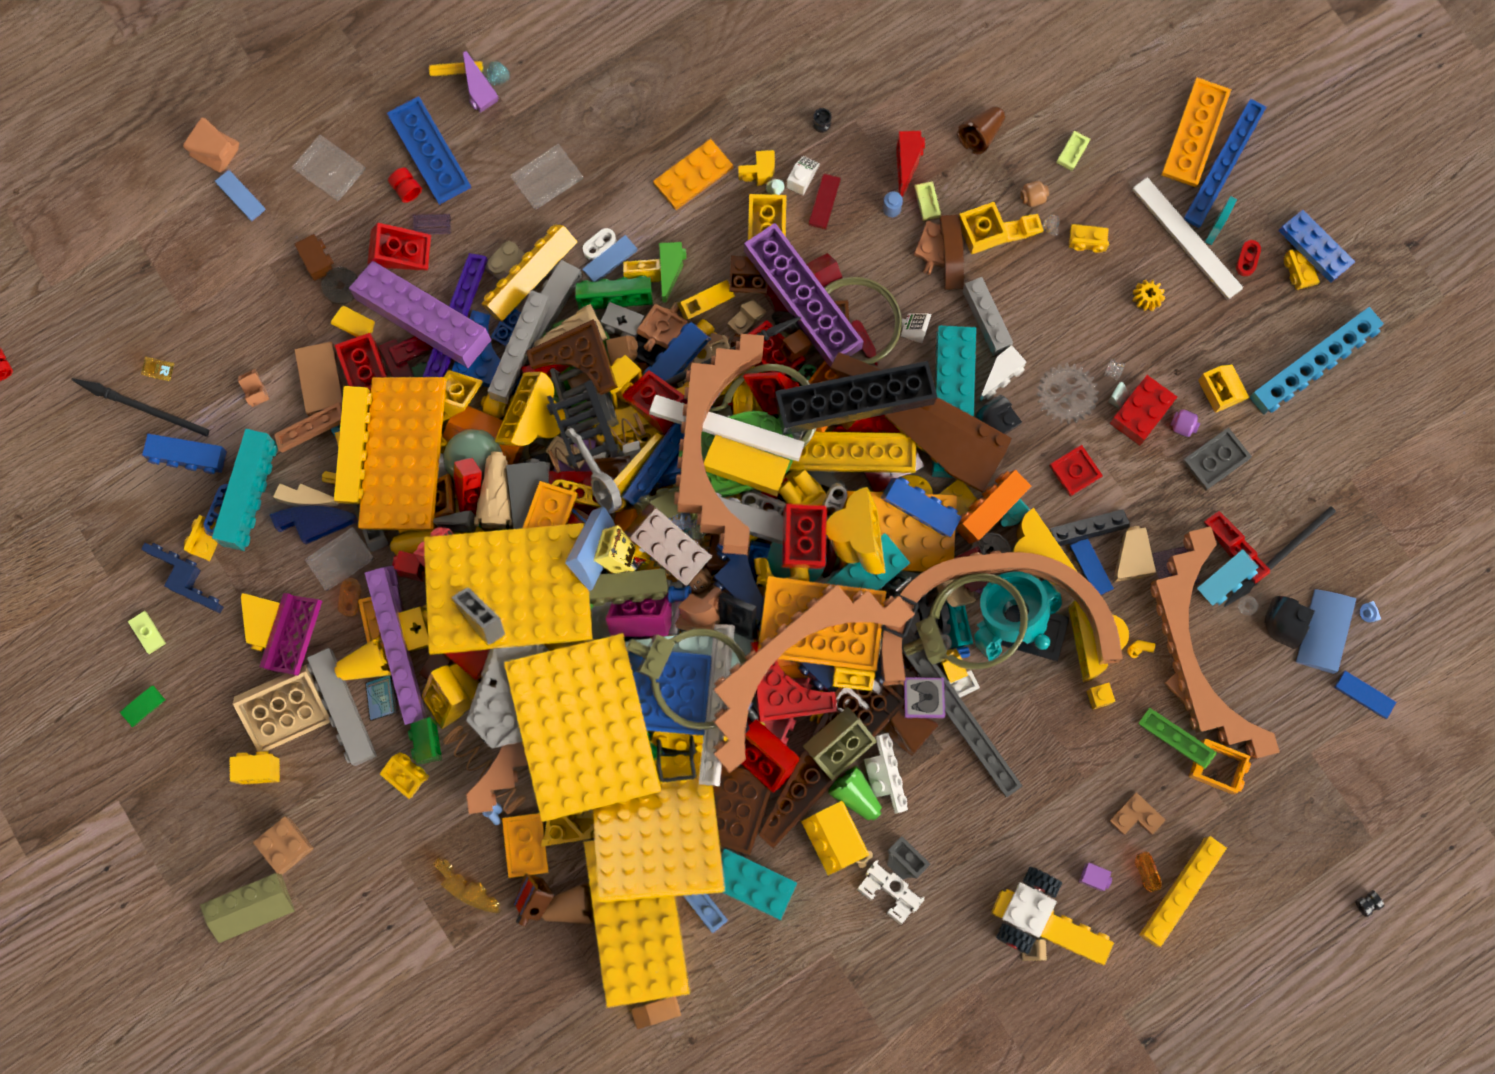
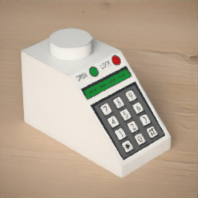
M803 156L787 179V188L804 195L820 164Z
M908 314L906 319H902L901 337L922 343L931 314Z

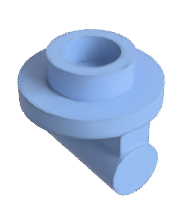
M1374 601L1361 606L1360 615L1364 621L1375 622L1381 620Z
M496 803L497 806H493V811L482 812L485 817H489L495 825H499L501 819L498 815L502 812V807Z

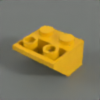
M1233 365L1219 366L1203 373L1198 380L1215 413L1249 399V395Z

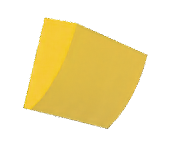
M715 435L705 458L704 467L705 471L777 496L790 460Z

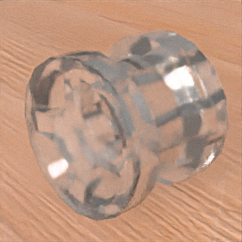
M1111 358L1104 376H1111L1114 380L1118 381L1125 364L1117 363Z

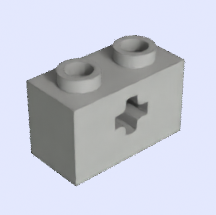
M609 302L601 320V325L604 331L609 334L616 333L621 335V337L634 336L636 340L638 335L637 329L643 322L644 315Z

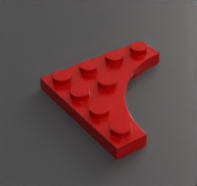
M759 641L750 642L751 651H758ZM777 660L770 666L755 691L759 722L837 712L835 692L814 691L799 685L784 673Z

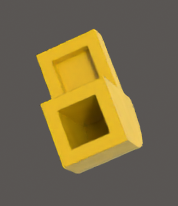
M774 150L756 151V165L738 166L739 180L749 182L757 179V186L768 183L775 171Z

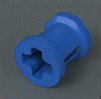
M669 586V603H674L675 601L683 602L692 594L691 587L675 588L674 586Z

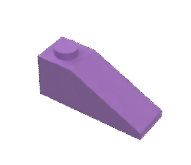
M465 51L463 59L470 97L469 102L474 109H478L481 113L498 101V95L470 55Z

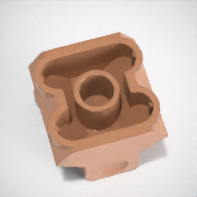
M201 118L183 147L190 152L189 156L198 162L204 163L214 171L222 172L238 151L239 142L219 132L207 119Z

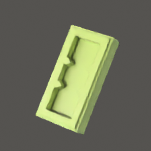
M1074 131L1056 163L1073 171L1090 138Z
M933 181L915 185L914 189L922 220L939 218L941 212Z
M146 611L128 621L148 654L166 644Z

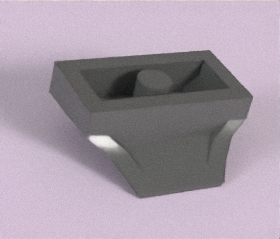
M902 836L888 850L889 859L887 866L902 880L907 878L917 879L930 865Z

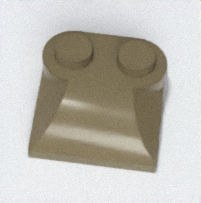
M505 242L488 260L485 270L500 281L510 274L509 271L514 265H518L522 261L525 253L515 243Z

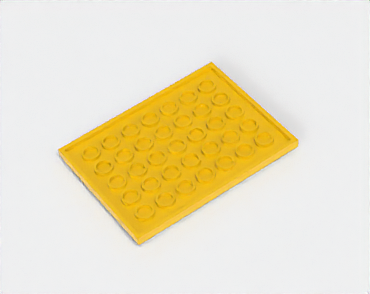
M584 523L424 537L429 653L438 654L593 640L589 590L565 563L584 527ZM467 587L501 619L505 635L490 645L478 636L451 599L452 596Z
M623 634L504 662L542 822L661 792Z
M702 753L693 754L696 778L661 782L659 780L656 759L654 764L661 792L593 809L599 902L724 892L713 786L699 784ZM661 756L663 778L692 775L690 756Z

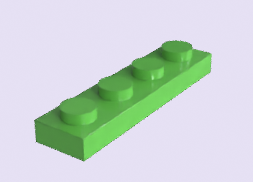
M1149 708L1138 723L1141 727L1204 769H1206L1217 754L1216 751L1151 708Z

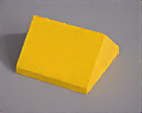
M448 370L444 376L446 379L444 411L450 417L464 411L482 385V380Z

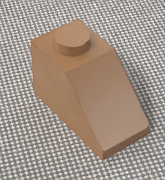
M622 336L606 340L611 366L617 358H622L624 355L634 362L638 349L634 336Z

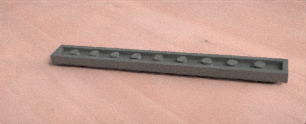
M909 628L907 635L902 639V652L921 678H944L946 714L1006 798L1020 789L1022 784L936 664L932 665L928 660L925 649L909 656L906 655L903 645L918 640L912 629Z

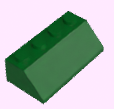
M638 276L635 279L621 277L611 281L609 279H601L599 282L585 280L576 283L575 296L579 310L591 304L594 310L607 309L609 302L621 307L653 305L650 277Z

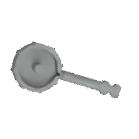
M573 428L567 429L565 434L577 444L579 451L593 473L591 476V486L600 507L604 506L609 514L617 511L621 507L622 501L620 491L610 476L600 471L584 444L582 437L576 434Z

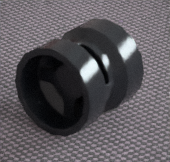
M819 108L814 112L813 127L818 132H826L831 126L832 115L828 109Z
M1374 890L1368 892L1366 897H1360L1355 900L1358 910L1366 918L1371 916L1373 911L1384 908L1381 897Z

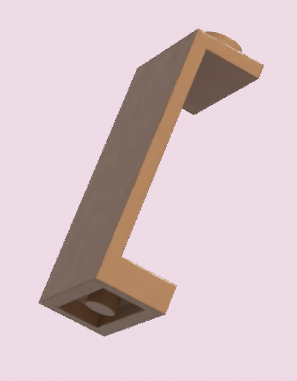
M332 341L294 349L306 414L310 417L338 402L342 404L343 397L335 359L337 353Z

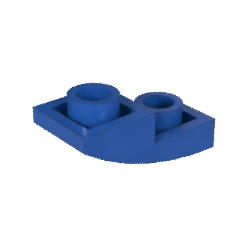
M514 308L502 322H499L491 338L506 346L521 312Z
M751 540L748 562L756 583L758 575H756L754 559L763 557L767 560L770 544Z

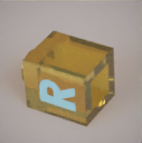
M145 356L141 375L170 381L174 363Z

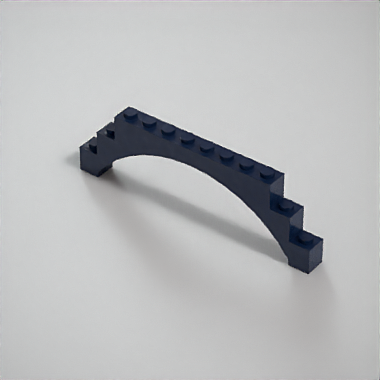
M718 544L715 548L717 551L716 555L723 562L726 560L728 563L713 577V585L731 596L756 606L757 629L760 631L764 598L754 581L748 557L742 554L723 553V545ZM878 657L874 680L882 685L880 657ZM795 661L799 665V671L805 676L809 675L817 689L826 691L832 685L834 666Z

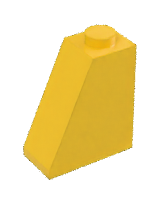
M242 593L241 602L246 643L251 645V649L262 652L266 648L280 603Z

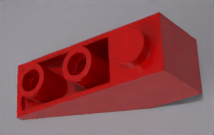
M473 458L454 462V482L459 512L472 511L476 515L481 492L482 471Z

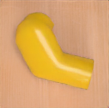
M1137 640L1128 647L1127 653L1131 658H1137L1143 651L1153 653L1155 643Z

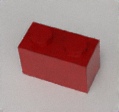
M399 550L398 555H395L392 566H394V570L400 577L423 582L420 571L425 570V567L414 554Z

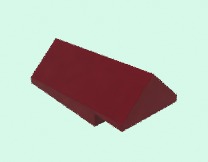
M828 253L806 264L823 288L843 278L837 261ZM767 285V294L764 295L773 311L788 312L771 287Z

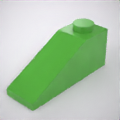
M682 242L659 243L663 302H667L683 268V260H686V248L682 249Z

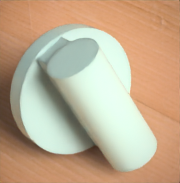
M778 179L771 180L766 184V190L769 194L780 195L784 190V183Z

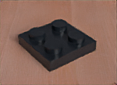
M724 592L719 595L720 625L735 626L734 633L753 641L757 637L756 606Z

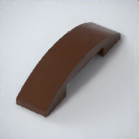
M940 215V233L943 238L945 271H943L944 290L963 289L964 253L959 215Z

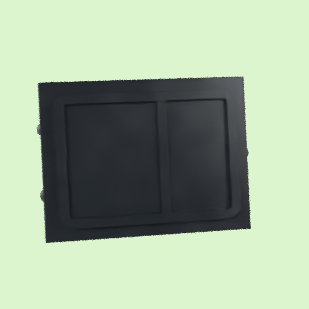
M1013 605L1005 612L1007 620L1011 622L1021 621L1018 605ZM1057 613L1050 614L1047 629L1043 633L1050 639V646L1047 649H1038L1035 646V641L1029 644L1021 642L1017 650L1058 662L1062 644L1065 640L1069 617ZM1000 642L1001 646L1011 648L1014 642Z

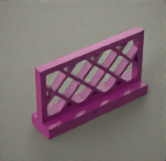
M283 593L259 667L275 673L280 672L299 676L322 604L321 600ZM314 604L312 611L309 613L308 608ZM304 613L305 617L300 621L299 616ZM307 623L306 630L303 631L302 627ZM298 631L299 636L294 639L293 635ZM301 642V646L297 650L296 645ZM292 650L293 655L288 658L287 653ZM295 660L293 670H291L290 664Z

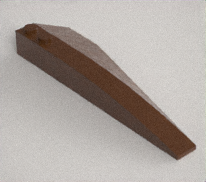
M840 352L837 353L830 367L840 378L880 370ZM938 397L934 405L885 414L884 416L907 438L915 441L917 447L925 450L935 463L938 462L945 468L944 471L981 493L987 487L1012 440L1011 437Z
M875 680L872 691L839 687L835 692L837 712L824 713L811 738L847 707L860 719L868 731L872 732V736L875 738L900 708L904 706V699L889 685H880ZM805 749L759 836L774 849L841 774L832 781Z

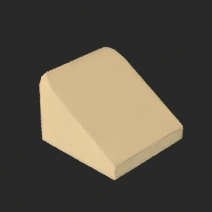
M1035 940L1029 954L1022 952V960H1047L1046 941Z

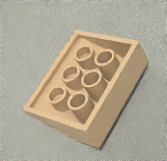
M307 664L301 667L299 676L284 674L234 697L233 706L258 752L273 749L330 723L329 712L323 706L321 700L323 698L315 687V679L309 672Z

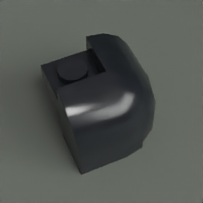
M1001 394L983 405L975 417L1005 435L1022 424V421L1012 409L1010 401Z
M1276 596L1272 599L1265 615L1264 623L1266 630L1275 641L1295 649L1304 640L1315 611L1299 604V601L1293 598Z

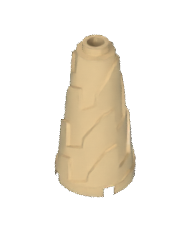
M589 304L534 342V347L592 319L597 323L602 341L607 339V336L593 307Z
M491 452V455L486 458L484 479L481 485L476 517H474V526L478 527L479 522H481L482 528L506 529V524L509 523V528H513L506 467L508 461L502 452Z

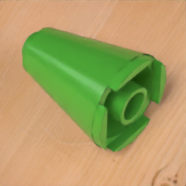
M855 765L845 771L846 775L842 778L839 777L831 785L828 793L839 802L843 801L846 807L867 821L870 819L874 821L881 815L880 810L882 807L861 770Z

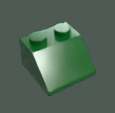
M428 717L411 723L408 735L409 740L413 741L414 746L411 749L412 759L416 760V763L419 765L442 761L437 722Z

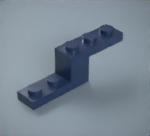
M144 543L142 551L174 566L164 587L219 614L224 607L219 604V599L210 595L206 598L202 596V591L192 587L201 572L196 567L197 563L189 559L185 561L180 560V555L172 551L166 553L162 551L163 547L152 543V545Z

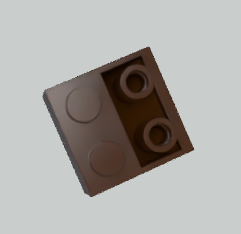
M731 256L729 292L767 294V282L748 256Z

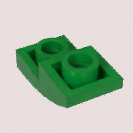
M153 685L127 705L120 714L131 727H134L148 714L156 710L165 699Z

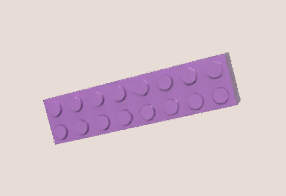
M776 223L744 243V252L788 312L795 318L801 317L797 323L829 367H831L838 352L852 356L862 349L864 341Z
M374 261L367 266L349 287L358 302L467 368L470 367L491 341L486 328Z

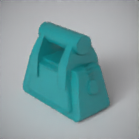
M1019 499L1003 515L1002 526L1009 527L1018 524L1031 509Z

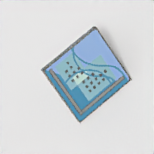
M392 675L366 682L370 721L396 714Z

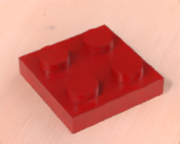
M1082 445L1049 465L1070 497L1103 477Z

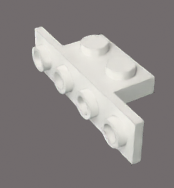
M889 733L878 735L876 740L880 756L864 759L870 786L876 797L890 794L895 814L908 810L907 799L902 788V779L897 768V759L892 748L893 743Z

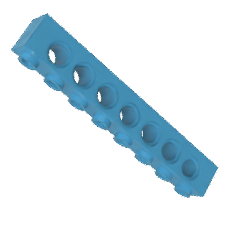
M1368 307L1257 389L1249 398L1263 415L1268 411L1273 413L1280 407V402L1283 400L1285 402L1289 401L1295 396L1293 393L1296 390L1301 392L1309 386L1308 381L1311 379L1316 381L1323 375V370L1326 368L1330 370L1336 366L1339 358L1343 360L1352 353L1351 349L1354 347L1359 349L1366 343V338L1369 336L1373 338L1381 332L1379 328L1384 323ZM1357 327L1362 328L1364 333L1359 332ZM1343 338L1348 339L1350 344L1345 343ZM1329 348L1333 349L1335 354H1331ZM1314 359H1318L1321 365L1316 364ZM1300 370H1304L1307 376L1302 375ZM1285 380L1290 381L1292 383V387L1288 386ZM1271 391H1275L1278 397L1272 396Z

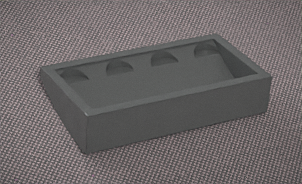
M547 462L506 465L514 529L523 528L539 482L542 481L549 484Z

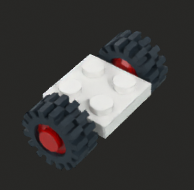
M1031 866L1023 879V882L1028 886L1021 882L1018 884L1002 918L1016 926V928L1002 923L996 935V938L1001 942L1025 954L1030 953L1035 938L1024 933V931L1040 938L1057 902L1048 896L1056 898L1062 882L1055 877Z

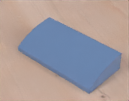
M604 506L591 512L565 562L589 591L593 589L603 569L602 565L594 561L602 530L615 526L614 521Z
M1314 590L1310 609L1315 612L1309 624L1310 628L1300 644L1296 663L1332 674L1338 672L1356 598L1329 591Z

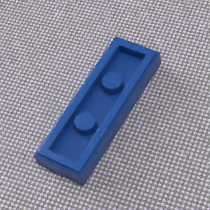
M1089 539L1069 546L1086 580L1094 586L1100 595L1114 589Z
M1347 671L1342 673L1334 687L1384 719L1389 717L1397 703Z

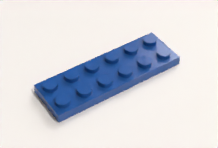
M419 96L387 113L439 205L471 188L469 181Z

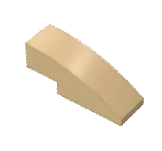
M279 484L273 496L280 503L300 508H327L338 505L334 501V497L303 484H300L297 490Z

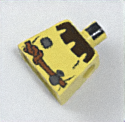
M617 525L602 530L594 561L616 574L627 570L629 572L635 571L638 566L633 560L636 550L635 545Z

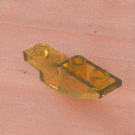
M438 858L433 863L446 878L441 885L457 899L483 911L498 914L502 911L499 908L501 904L493 896L489 898L485 894L487 889L480 882L477 884L471 882L467 886L466 883L468 881L460 873L456 875L452 871L454 867L447 859L443 861Z

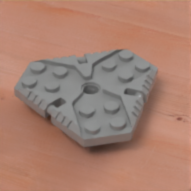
M544 644L490 649L482 672L483 678L481 683L478 684L466 721L491 748L523 741L504 662L549 652ZM491 679L498 680L496 688L489 686Z

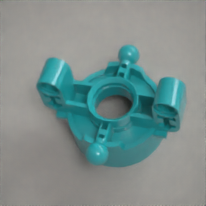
M1012 571L998 575L1010 582L1019 591L1026 607L1029 609L1027 629L1022 642L1029 644L1035 641V646L1038 649H1047L1050 646V639L1043 633L1047 629L1050 614L1056 613L1062 606L1060 592L1048 580L1040 581L1038 578L1025 572ZM992 582L985 586L981 594L980 607L984 620L977 624L979 630L974 635L976 647L989 661L996 659L1001 654V641L1015 642L1020 628V622H1011L1004 617V613L1009 607L1018 605L1015 598L1005 588Z

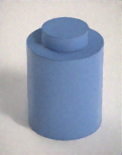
M889 192L886 194L883 203V212L886 216L896 217L900 214L903 199L899 193Z

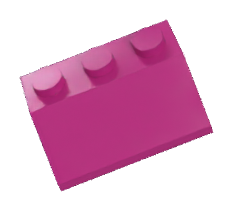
M668 593L661 600L646 598L641 602H633L632 600H626L621 604H613L612 602L606 616L610 637L623 634L624 637H644L656 634L668 636L672 624V603L668 601Z

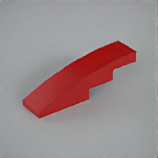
M1220 511L1204 521L1207 527L1212 528L1214 537L1231 558L1241 550H1244L1259 566L1256 569L1258 573L1251 578L1255 584L1270 574V569L1257 557L1258 553L1245 541V536Z

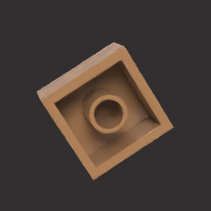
M283 817L253 842L277 874H284L314 849L291 818Z

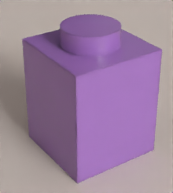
M1086 863L1079 883L1099 891H1105V888L1108 889L1112 882L1111 872L1091 863Z

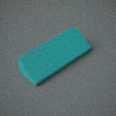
M946 600L950 615L947 624L951 625V631L947 634L950 648L973 645L965 605L952 607Z

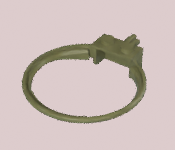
M862 277L842 278L824 287L828 294L842 286L863 285L876 290L888 301L895 318V329L892 339L887 347L878 355L861 361L872 364L884 358L896 345L902 328L901 311L893 295L881 284ZM786 332L780 333L784 338L791 335ZM811 344L808 353H806L804 356L819 352L814 347V345Z
M764 364L756 366L740 375L727 390L722 405L710 409L709 412L728 417V415L733 416L731 406L728 403H731L737 388L745 381L743 378L744 374L779 371L792 376L802 386L809 385L810 383L799 372L784 365ZM816 429L807 431L801 440L805 442L804 447L810 442Z
M973 573L957 578L938 594L931 607L929 617L915 623L920 639L903 645L904 651L909 656L925 649L927 658L932 665L947 660L957 667L970 670L995 666L1009 658L1020 646L1025 636L1028 623L1025 602L1019 591L1010 582L999 576L987 573ZM974 581L992 582L1009 591L1018 604L1021 618L1019 634L1011 648L1000 657L982 663L966 662L952 654L947 656L945 645L935 618L939 619L941 609L949 595L958 587Z
M692 629L677 634L670 639L656 634L653 635L649 646L631 639L626 650L643 657L636 672L649 677L654 698L664 713L673 721L688 728L699 730L716 728L717 726L713 721L693 722L674 713L664 701L659 682H656V679H659L674 645L686 638L708 636L718 639L728 645L737 655L740 663L743 664L746 661V655L740 646L729 636L712 629Z

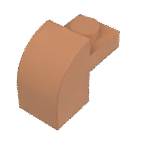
M256 369L238 376V382L245 393L248 405L254 407L269 400L268 393Z
M715 586L703 600L690 594L678 606L682 618L696 626H705L717 621L719 618L716 612L719 609L721 589Z

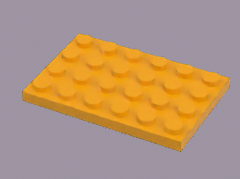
M847 491V498L842 509H846L847 501L855 491ZM870 492L878 510L880 533H886L910 562L902 571H926L935 565L954 559L955 530L951 537H945L882 500L881 496L884 492ZM924 494L930 498L931 496L938 498L942 501L941 505L946 508L950 506L956 509L957 495ZM840 559V568H842L847 563Z
M767 576L758 650L762 647L760 644L766 638L770 637L772 639L777 635L776 630L780 626L790 624L793 621L791 619L793 615L798 611L803 613L808 608L806 605L812 599L816 598L818 600L823 596L822 591L829 585L833 587L834 585ZM838 585L852 602L854 601L852 597L860 590L863 592L869 590L882 607L885 606L883 602L885 601L886 591ZM848 622L826 627L805 636L789 647L778 659L877 671L882 624Z

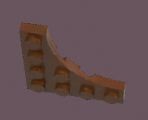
M594 319L526 351L531 368L534 370L548 365H568L587 374L600 395L618 388L597 323Z

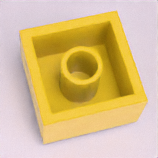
M995 202L959 215L961 232L971 255L1006 242L1008 232Z
M266 751L256 752V755L236 753V757H230V781L240 785L280 782L279 758L273 756V754H268Z

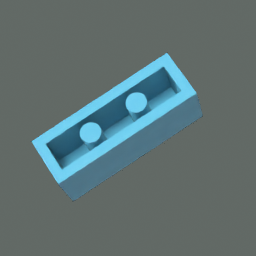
M1241 550L1197 589L1212 606L1216 603L1220 605L1228 598L1226 596L1227 593L1231 590L1235 593L1243 586L1241 582L1245 578L1248 580L1253 578L1258 573L1256 569L1259 566L1244 550Z

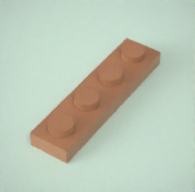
M338 402L275 433L274 436L278 450L283 453L340 425L342 404Z

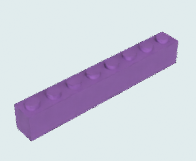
M380 568L366 572L365 577L404 724H411L425 719L427 716L410 652L407 650L388 569Z

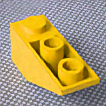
M728 280L678 302L677 304L684 319L688 320L735 297L733 292H729L730 285Z

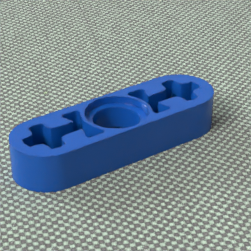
M223 484L218 488L205 519L204 531L209 536H213L215 527L211 530L210 526L213 525L214 518L218 519L219 514L214 512V509L222 506L223 493H226L228 484Z

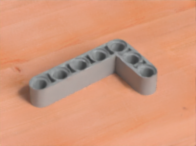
M840 483L831 485L822 506H827V508L833 507L836 509L835 512L842 510L847 498V491L844 485ZM835 489L843 490V495L839 498L834 497L832 494ZM754 490L745 491L741 496V503L744 505H748L744 501L747 496H754L756 500L753 504L758 505L760 510H764L763 505L765 503L773 504L774 508L772 510L777 511L780 516L786 505L784 502Z

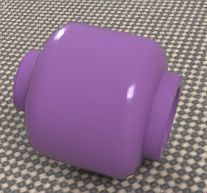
M1182 409L1180 412L1176 411L1171 426H1173L1172 429L1175 433L1189 437L1192 432H1197L1200 423L1197 422V414Z

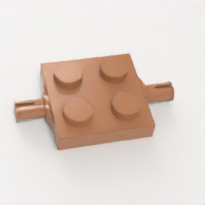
M927 221L914 256L927 262L923 271L927 275H931L933 266L944 267L943 238L940 233V225Z
M674 302L670 309L655 304L638 327L637 334L648 339L644 345L646 350L648 348V351H651L654 344L668 349L669 342L681 334V328L688 321L677 314L679 310L677 302Z

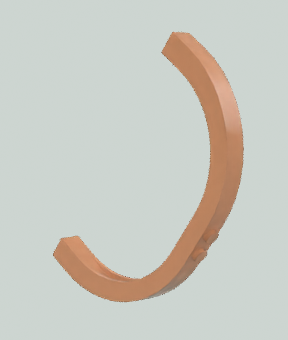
M993 551L988 555L973 553L970 556L948 560L929 568L911 581L900 594L918 602L936 586L968 574L1025 572L1056 584L1079 604L1093 630L1099 665L1119 663L1123 659L1115 620L1100 593L1081 574L1069 566L1046 556L1022 552L1001 553V551ZM905 602V604L912 610L914 605ZM905 623L900 628L885 626L903 634ZM884 630L880 647L883 686L903 684L905 673L902 658V638Z

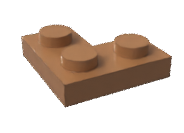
M1137 792L1109 820L1122 835H1125L1136 822L1153 835L1166 821Z

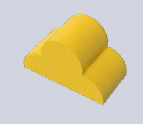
M543 372L523 373L495 438L496 443L500 445L524 446L532 443L535 438H553L561 433L554 414L550 415L546 405L549 404L548 396H552V399L554 397V385ZM558 410L560 419H566L564 410Z
M868 487L861 488L849 497L846 509L839 510L829 517L826 522V534L839 559L846 563L860 562L863 569L868 573L883 574L885 573L878 510Z
M1033 508L1028 511L1017 528L1018 542L1011 553L1022 552L1046 556L1069 566L1077 572L1036 510Z
M1074 600L1068 606L1082 679L1083 682H1088L1104 672L1108 664L1099 665L1096 643L1090 622L1082 608ZM1113 615L1122 650L1128 642L1129 630L1121 618Z
M457 664L450 667L446 665L430 673L421 697L441 729L456 721L464 712L471 708L480 682L473 679Z

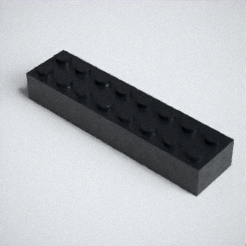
M928 361L775 391L774 396L783 435L934 405L937 399Z

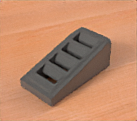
M463 511L434 518L433 520L437 527L449 528L452 532H475L477 527L474 526V517L476 515L472 511Z

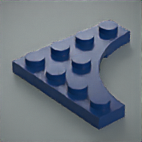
M472 310L470 319L486 328L489 334L488 327L491 315ZM490 342L469 368L455 361L452 371L482 380V386L490 387L501 360L496 355ZM520 375V378H519V380H518V382H517V385H516V387H515L514 392H513L512 395H514L515 392H516V390H517V387H518V385H519V383H520V380H521V378H522L521 375Z

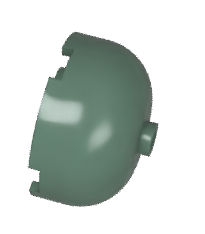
M463 430L453 436L444 449L445 470L447 474H451L452 480H454V462L473 458L482 471V485L486 458L491 455V452H502V449L495 442V438L484 430Z

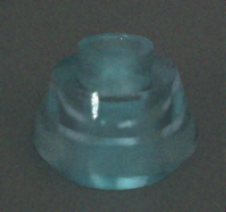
M498 61L490 62L486 72L487 80L493 85H501L509 81L510 73L508 69Z

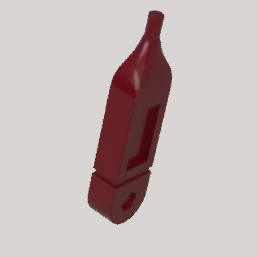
M854 320L851 325L864 341L861 349L867 358L876 356L875 346L864 329L862 322Z

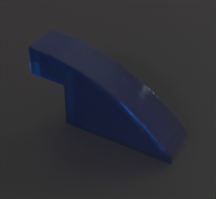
M299 506L270 514L274 527L279 532L296 526L301 541L305 545L358 522L357 517L353 513L326 506Z

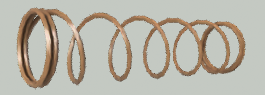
M637 413L633 415L640 429L641 435L637 433V431L633 428L630 422L625 418H622V431L624 443L620 440V438L616 435L612 428L609 427L612 433L622 444L626 443L623 420H625L630 425V427L639 437H642V435H646L644 427ZM593 436L595 440L599 443V445H602L599 442V440L595 436ZM588 438L589 447L592 449L590 438ZM572 444V451H573V454L575 455L574 446H573V444ZM555 447V456L552 450H548L556 472L559 473L561 470L558 464L557 449L565 459L566 457L558 447Z
M458 726L444 738L443 743L447 745L462 738L455 749L454 756L462 757L475 751L470 757L466 768L468 771H473L487 764L479 777L480 780L485 770L491 764L492 759L474 769H468L471 759L480 746L457 756L456 751L459 745L468 735V732L458 737L463 731V727ZM517 787L496 796L498 798L512 791L503 807L507 814L512 813L526 799L525 795L520 796L505 810L507 802Z

